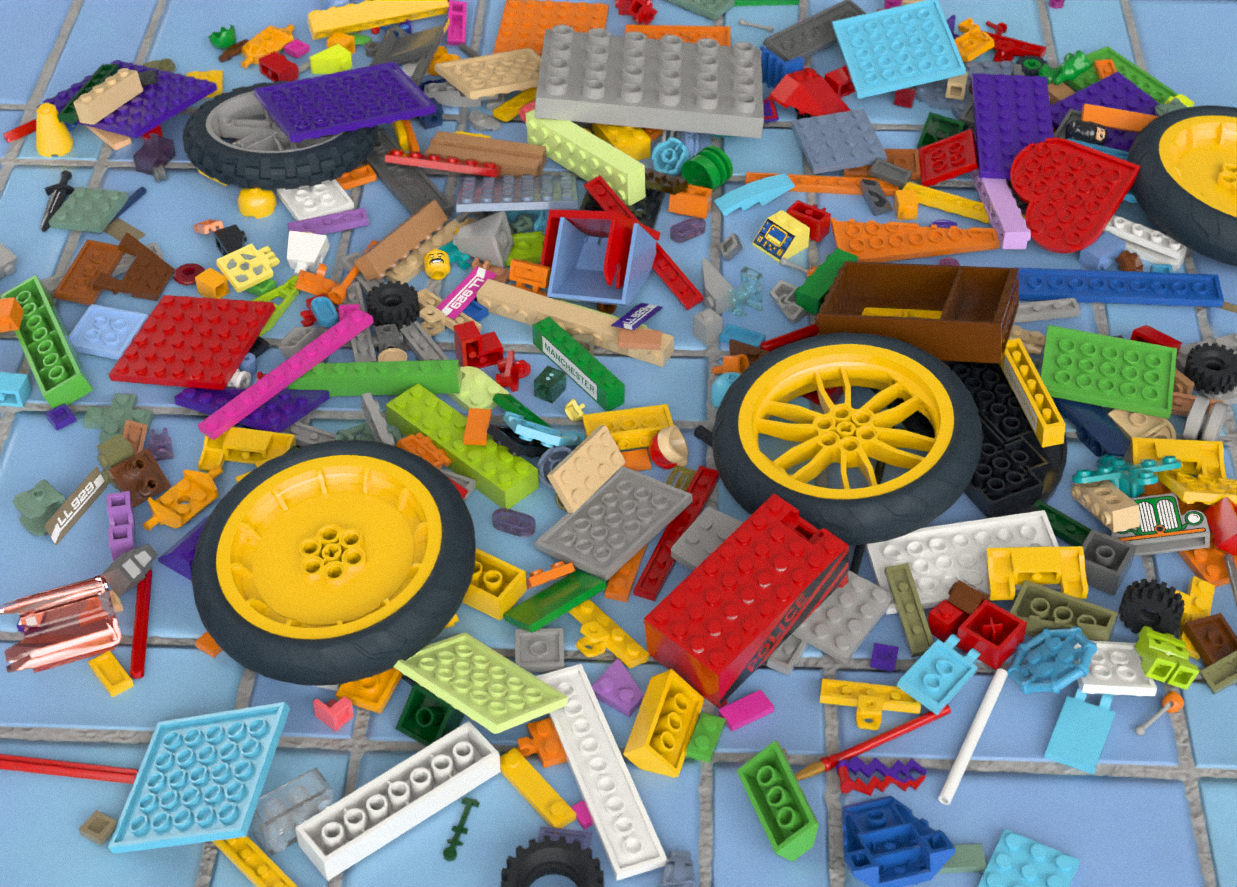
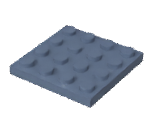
M864 109L792 120V128L813 174L873 165L877 158L887 162V155Z

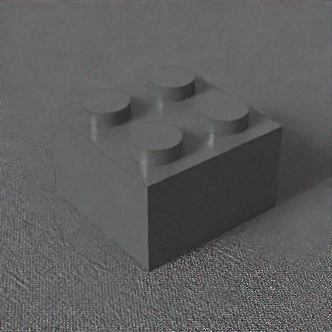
M1091 529L1082 545L1087 584L1115 596L1132 565L1136 546Z

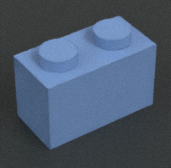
M1107 231L1093 244L1080 251L1078 263L1089 270H1106L1116 263V259L1125 251L1126 242Z

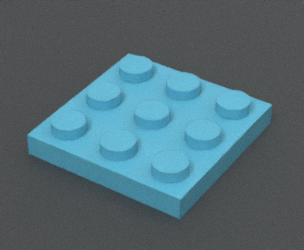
M1004 829L977 887H1070L1079 867L1080 859Z

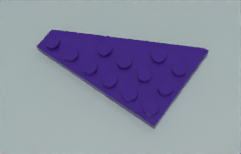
M186 388L174 396L176 405L212 415L246 389L225 388L224 390ZM283 389L238 423L262 431L281 433L330 399L329 391Z

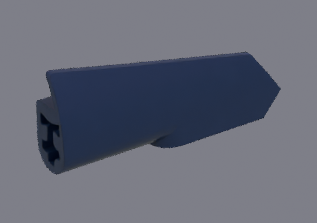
M1051 397L1059 413L1064 418H1068L1077 427L1078 438L1097 457L1105 454L1125 456L1130 441L1101 406Z

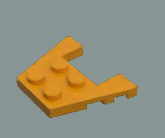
M969 17L958 24V30L964 34L954 39L963 62L973 61L976 57L994 47V40L985 31H981L979 25L973 23L972 18Z

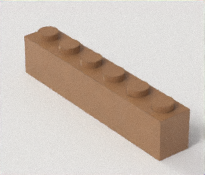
M433 200L422 206L354 262L367 281L373 278L379 280L387 274L385 270L393 269L399 264L398 260L402 261L410 255V250L413 252L421 246V241L429 240L433 236L432 232L436 233L444 227L442 224L448 218L437 201Z

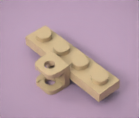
M425 288L417 292L419 309L421 310L419 316L426 320L420 325L429 336H435L445 331V326L454 331V325L474 321L479 332H481L482 325L463 312L455 319L445 316V313L437 309L443 300Z

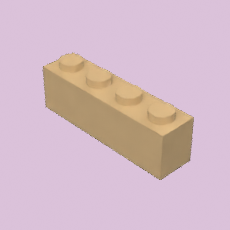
M122 68L117 71L118 73L106 78L103 83L94 86L91 91L82 94L79 99L74 101L80 123L94 125L140 94L143 89L138 72Z

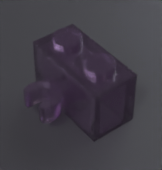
M150 133V139L145 138L144 145L133 155L136 171L153 176L152 166L158 167L159 164H162L165 167L176 156L173 140Z

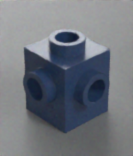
M434 97L429 99L436 105V113L425 117L417 116L418 121L425 130L442 125L443 107Z

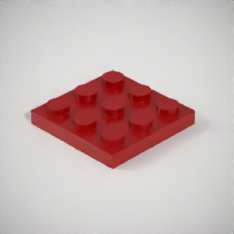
M972 129L918 149L921 183L925 187L934 186L942 181L953 179L956 176L978 169L975 136Z

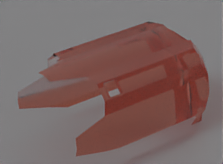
M104 574L0 605V615L19 614L25 634V639L4 651L6 661L14 662L6 666L8 673L33 668L34 673L99 655L109 650L113 651L122 638ZM35 616L37 625L28 627L26 619Z

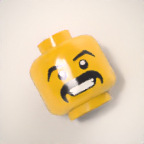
M433 249L424 256V270L430 278L441 280L450 273V258L445 251Z

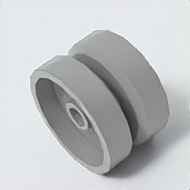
M1198 395L1187 416L1182 440H1198L1200 434L1203 433L1201 441H1218L1229 405L1217 401L1210 413H1208L1210 408L1209 398Z

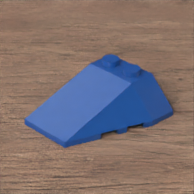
M892 796L842 807L844 862L855 878L870 887H905L930 881L955 853V847L940 829L935 831L929 827L927 820L924 818L919 820L913 816L911 809Z

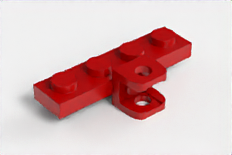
M986 32L994 40V47L992 49L996 50V54L993 57V62H1012L1014 56L1024 57L1026 55L1027 57L1033 55V57L1039 56V58H1043L1046 54L1047 47Z

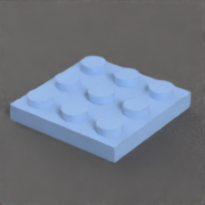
M91 304L69 337L76 352L119 360L148 319V314Z

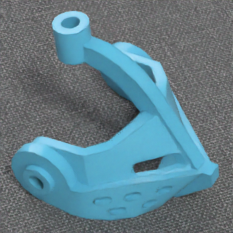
M515 210L506 212L509 222L522 214L538 215L539 218L534 225L535 232H543L547 227L545 210Z

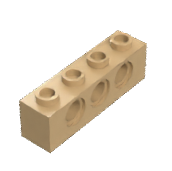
M1110 481L1073 483L1071 493L1074 500L1078 501L1113 532L1140 526L1139 505Z

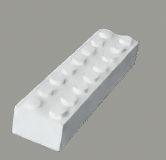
M468 721L295 827L299 847L325 879L329 881L501 772L499 752Z

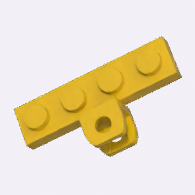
M1193 576L1189 581L1187 594L1177 590L1175 594L1180 593L1182 595L1181 600H1184L1185 603L1178 639L1185 641L1186 647L1184 649L1188 650L1189 656L1198 660L1200 658L1199 654L1181 627L1186 622L1210 616L1215 585Z
M590 599L568 611L582 624L580 633L585 637L577 641L576 648L586 657H595L603 654L607 647L630 669L648 662L650 654Z
M822 678L820 703L857 707L856 725L860 729L878 730L881 725L882 710L920 714L921 703L896 686ZM871 719L873 722L867 723L864 720Z

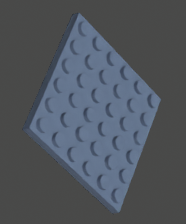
M563 173L556 177H552V174H542L541 177L537 178L531 174L522 175L520 178H514V175H503V178L483 176V179H476L475 176H465L464 179L460 180L456 203L457 212L578 209L576 178L570 173Z

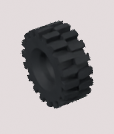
M387 281L388 284L382 282L379 283V287L374 286L372 291H368V296H366L367 312L373 316L374 326L376 327L379 325L396 324L398 329H403V325L410 326V321L414 323L416 317L419 316L417 290L412 285L409 287V284L406 282L401 284V281H396V283Z
M1203 343V347L1200 344L1196 345L1195 349L1192 348L1190 353H1188L1184 375L1194 382L1198 391L1203 389L1205 390L1204 393L1207 394L1210 391L1214 395H1218L1219 391L1225 394L1228 390L1232 391L1237 386V353L1234 354V350L1231 348L1227 350L1225 345L1219 347L1217 343H1212V346H1209L1208 343Z
M1141 579L1140 583L1136 580L1132 582V585L1129 584L1124 591L1119 607L1121 622L1125 621L1124 626L1126 628L1132 627L1131 632L1135 634L1140 632L1144 626L1153 628V631L1173 635L1179 628L1184 612L1185 603L1184 600H1181L1182 595L1180 593L1175 594L1176 589L1173 586L1170 588L1166 587L1167 583L1163 581L1161 584H1158L1156 579H1151V582H1147V579ZM1146 609L1154 610V611H1156L1157 613L1148 611V610H1146Z

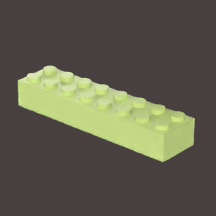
M535 109L526 113L528 144L546 146V156L587 182L600 175L626 206H631L646 197L644 164L569 120L535 118Z

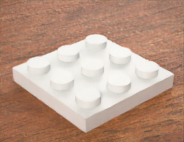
M336 179L332 181L326 180L322 184L315 186H302L299 189H276L277 196L296 221L354 209L353 201Z
M1092 641L1097 645V652L1092 657L1088 668L1089 674L1086 677L1077 679L1081 692L1089 694L1155 696L1157 687L1152 678L1144 675L1140 664L1143 659L1134 648L1136 643ZM1079 643L1074 646L1075 649L1081 647Z

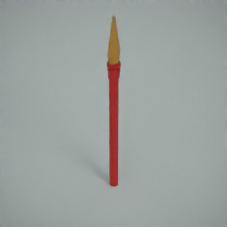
M946 705L938 715L930 711L842 752L822 757L819 762L810 764L794 775L797 781L814 777L823 771L829 772L830 769L836 767L840 760H849L950 714L951 709Z

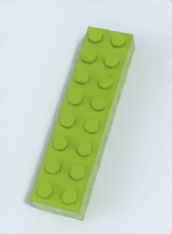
M419 383L385 404L387 423L390 426L394 425L397 427L398 431L405 437L411 434L416 436L419 432L425 437L428 436L433 440V444L439 449L442 448L452 460L447 468L456 474L476 480V489L505 511L539 488L538 469L521 456L517 457L510 454L508 448L494 442V437L488 434L486 446L465 445L464 433L467 418Z

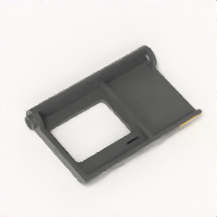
M449 18L441 26L406 35L399 26H391L369 66L393 61L398 65L420 58L410 78L419 86L450 24ZM393 31L399 32L400 37L397 38Z

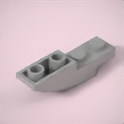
M448 81L424 85V94L428 98L434 97L438 103L452 107H482V100L498 99V94L492 97H479L475 100L469 99Z

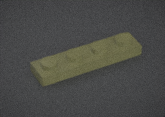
M904 563L885 567L884 573L893 596L911 658L921 656L934 644L909 564Z

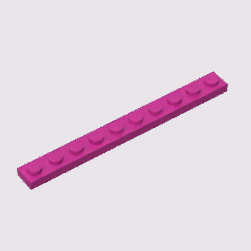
M356 309L199 423V431L215 440L373 324V316L360 309Z

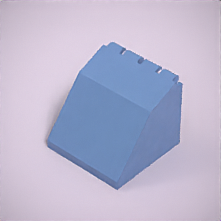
M560 217L547 297L559 300L628 306L649 277L657 252L656 240L638 223H634L624 286L616 289V273L611 286L607 285L604 276V259L608 238H602L600 245L599 237L585 236L566 218Z

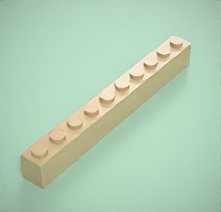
M487 279L476 293L477 302L486 307L490 313L531 326L550 317L571 337L575 334H594V346L664 367L674 352V336L665 333L661 334L660 350L618 348L619 329L624 328L611 326L618 320L617 318L495 280ZM642 326L636 328L640 330H652Z

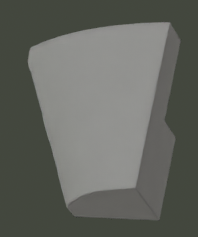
M780 280L770 291V296L790 322L796 323L809 312L804 311L803 307L796 305L795 292L798 287Z

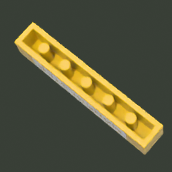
M1021 339L1008 340L1002 363H999L1041 447L1063 444L1066 424Z

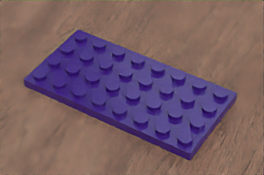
M972 73L971 84L979 178L1011 179L1010 170L1012 163L1021 150L1033 142L1037 144L1045 141L1046 138H1054L1047 77Z

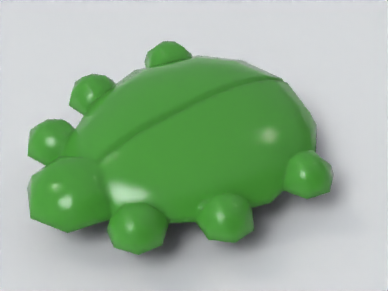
M347 33V35L354 36L355 45H365V43L372 41L365 34Z

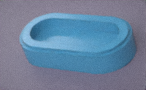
M316 297L311 301V310L320 326L333 327L339 322L338 312L329 298Z

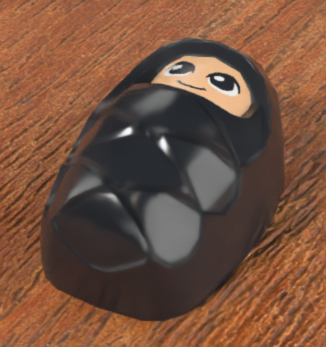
M1073 120L1066 126L1065 139L1069 138L1103 146L1108 139V130L1104 126L1092 121Z

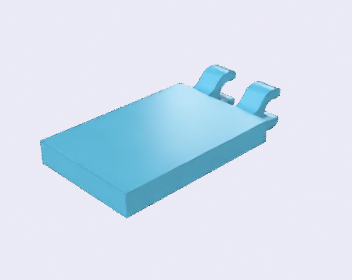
M954 634L945 643L937 639L897 684L898 688L936 715L945 708L978 669L975 664L977 663L976 659L981 653L972 648L965 657L958 654L955 650L957 648L956 645L961 639Z
M1078 686L1075 698L1067 696L1044 758L1094 775L1116 712L1110 710L1114 694H1103L1100 705L1096 706L1085 702L1088 693L1081 692Z

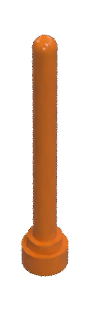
M372 240L366 248V250L363 252V254L372 246H374L378 241ZM356 264L340 286L333 287L329 292L328 298L333 304L340 305L346 299V290L360 272Z

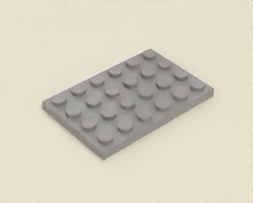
M622 466L574 513H567L534 542L535 548L567 564L572 562L574 567L607 581L693 502L692 494Z

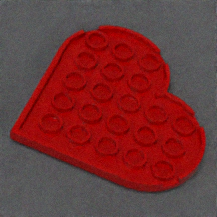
M1046 138L1043 142L1029 144L1014 159L1010 170V178L1016 195L1022 201L1029 204L1025 214L1027 228L1030 229L1031 239L1039 247L1054 253H1073L1090 246L1105 230L1135 182L1141 166L1063 138Z

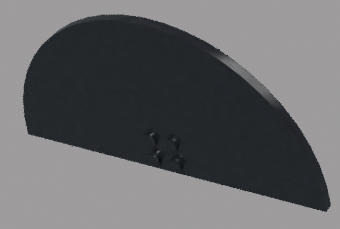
M941 360L955 372L967 387V390L970 391L977 406L982 425L980 460L964 493L987 518L1035 512L1040 508V505L1036 507L1033 504L1038 500L1047 503L1060 484L1067 458L1066 433L1064 434L1063 444L1041 447L999 363ZM870 388L875 393V395L882 391ZM892 402L886 406L888 409H891ZM918 410L901 422L910 432L935 438L934 427L927 417Z

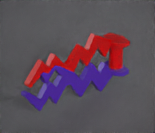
M855 756L849 762L847 760H840L836 765L842 794L855 790L871 796L875 788L884 792L891 783L897 785L904 792H906L909 786L916 791L925 780L927 770L913 759L906 765L898 759L892 768H887L876 757L867 766ZM913 768L917 772L921 773L922 776L915 780L912 777V775H908V773ZM850 770L855 776L860 771L868 779L875 771H878L885 778L883 781H880L876 776H873L866 785L858 777L853 782L849 777L848 771ZM901 773L905 777L908 775V777L905 780H903L898 776V774Z

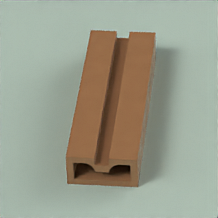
M437 131L434 138H431L430 146L424 153L425 156L438 154L440 158L458 157L462 161L475 159L477 163L495 162L496 165L501 166V174L495 178H503V175H514V178H520L525 174H531L537 178L540 177L547 162L546 146Z

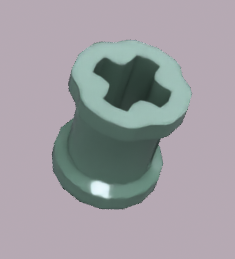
M522 214L517 221L510 222L509 227L512 234H518L532 230L534 224L528 215Z

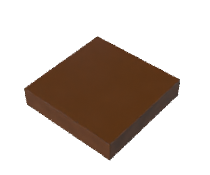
M1222 613L1186 622L1181 627L1206 667L1237 651V636Z

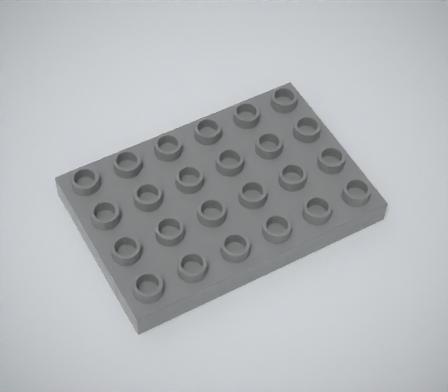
M556 25L552 30L545 29L536 93L535 118L761 138L764 121L761 50L755 49L753 44L736 42L733 47L721 46L716 40L709 38L700 39L697 43L683 42L680 37L675 35H665L661 40L646 39V35L640 32H628L625 36L610 35L608 30L602 28H594L589 30V33L574 32V29L567 25Z

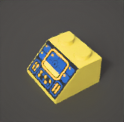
M780 210L767 218L753 240L752 245L780 263V259H789L808 247L810 228L783 210Z

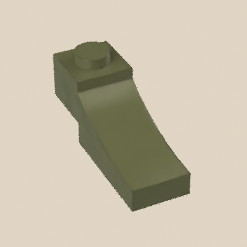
M1237 651L1200 671V675L1213 694L1237 683Z

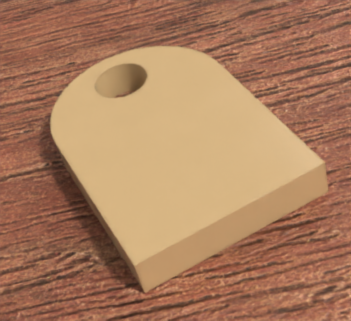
M1114 409L1108 413L1109 417L1129 439L1130 443L1132 437L1176 439L1175 428L1166 418Z

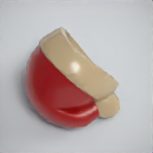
M669 426L663 428L653 436L648 449L650 458L655 465L662 469L670 470L676 466L685 467L688 464V446L678 427Z

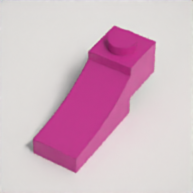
M449 1L448 18L450 24L448 26L447 45L460 46L462 43L465 44L467 2Z

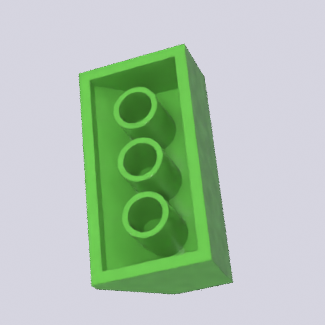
M775 740L736 771L775 854L794 862L813 847L819 823L779 742Z

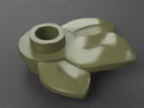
M171 59L143 63L145 67L157 68L158 70L169 71L170 73L176 69L175 63Z

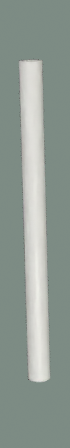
M1004 669L996 670L938 797V800L944 805L951 803L1005 683L1008 673Z

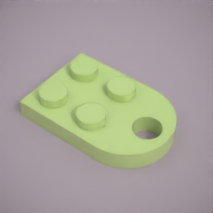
M465 366L460 367L463 378L460 393L447 395L469 412V408L492 410L498 406L493 401L494 395L497 393L509 394V392L482 370Z

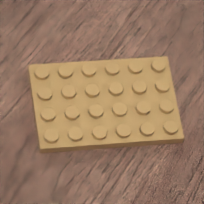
M526 48L435 64V71L469 99L475 100L483 96L492 97L495 94H509L511 91H525L527 88H537L541 56L532 49Z

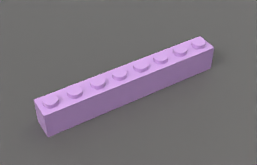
M978 169L969 172L981 202L984 204L991 225L996 230L1001 248L1026 249L1027 241H1030L1031 232L1026 226L1025 219L1022 218L1020 208L1016 205V199L1013 198L1011 188L1007 185V179L979 178Z

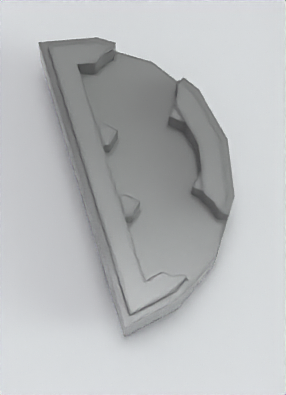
M474 109L469 116L471 126L478 131L484 132V129H492L494 132L501 129L500 122L477 109Z

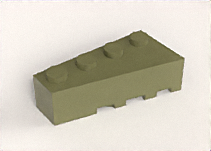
M1027 580L1024 581L1010 611L1014 616L1027 622L1025 635L1037 636L1047 627L1049 629H1071L1073 626L1081 628L1082 633L1090 641L1108 642L1115 630L1118 612Z

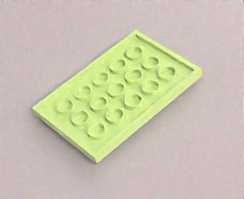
M467 633L427 645L406 661L398 660L393 666L402 672L403 675L416 681L420 686L425 687L437 697L443 699L455 709L460 710L494 734L567 706L568 696Z

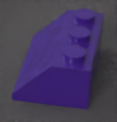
M209 516L205 517L158 558V562L192 581V564L198 538Z

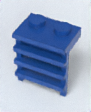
M760 46L762 51V83L766 82L768 88L772 87L775 89L787 74L804 69L805 59L801 56L785 62L765 46Z

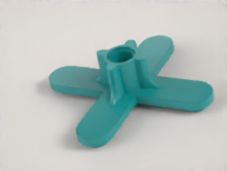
M1103 455L1101 459L1097 460L1098 470H1077L1076 474L1072 475V482L1091 483L1110 480L1113 485L1128 497L1138 498L1140 494L1145 493L1144 485L1158 482V475L1153 472L1180 468L1181 460L1176 459V456L1170 455L1163 456L1162 460L1144 459L1141 460V463L1132 465L1125 462L1124 459L1115 458L1112 455Z

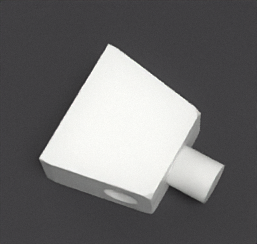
M289 231L287 260L290 268L295 269L293 275L298 276L300 269L316 272L319 263L323 262L330 247L327 235Z

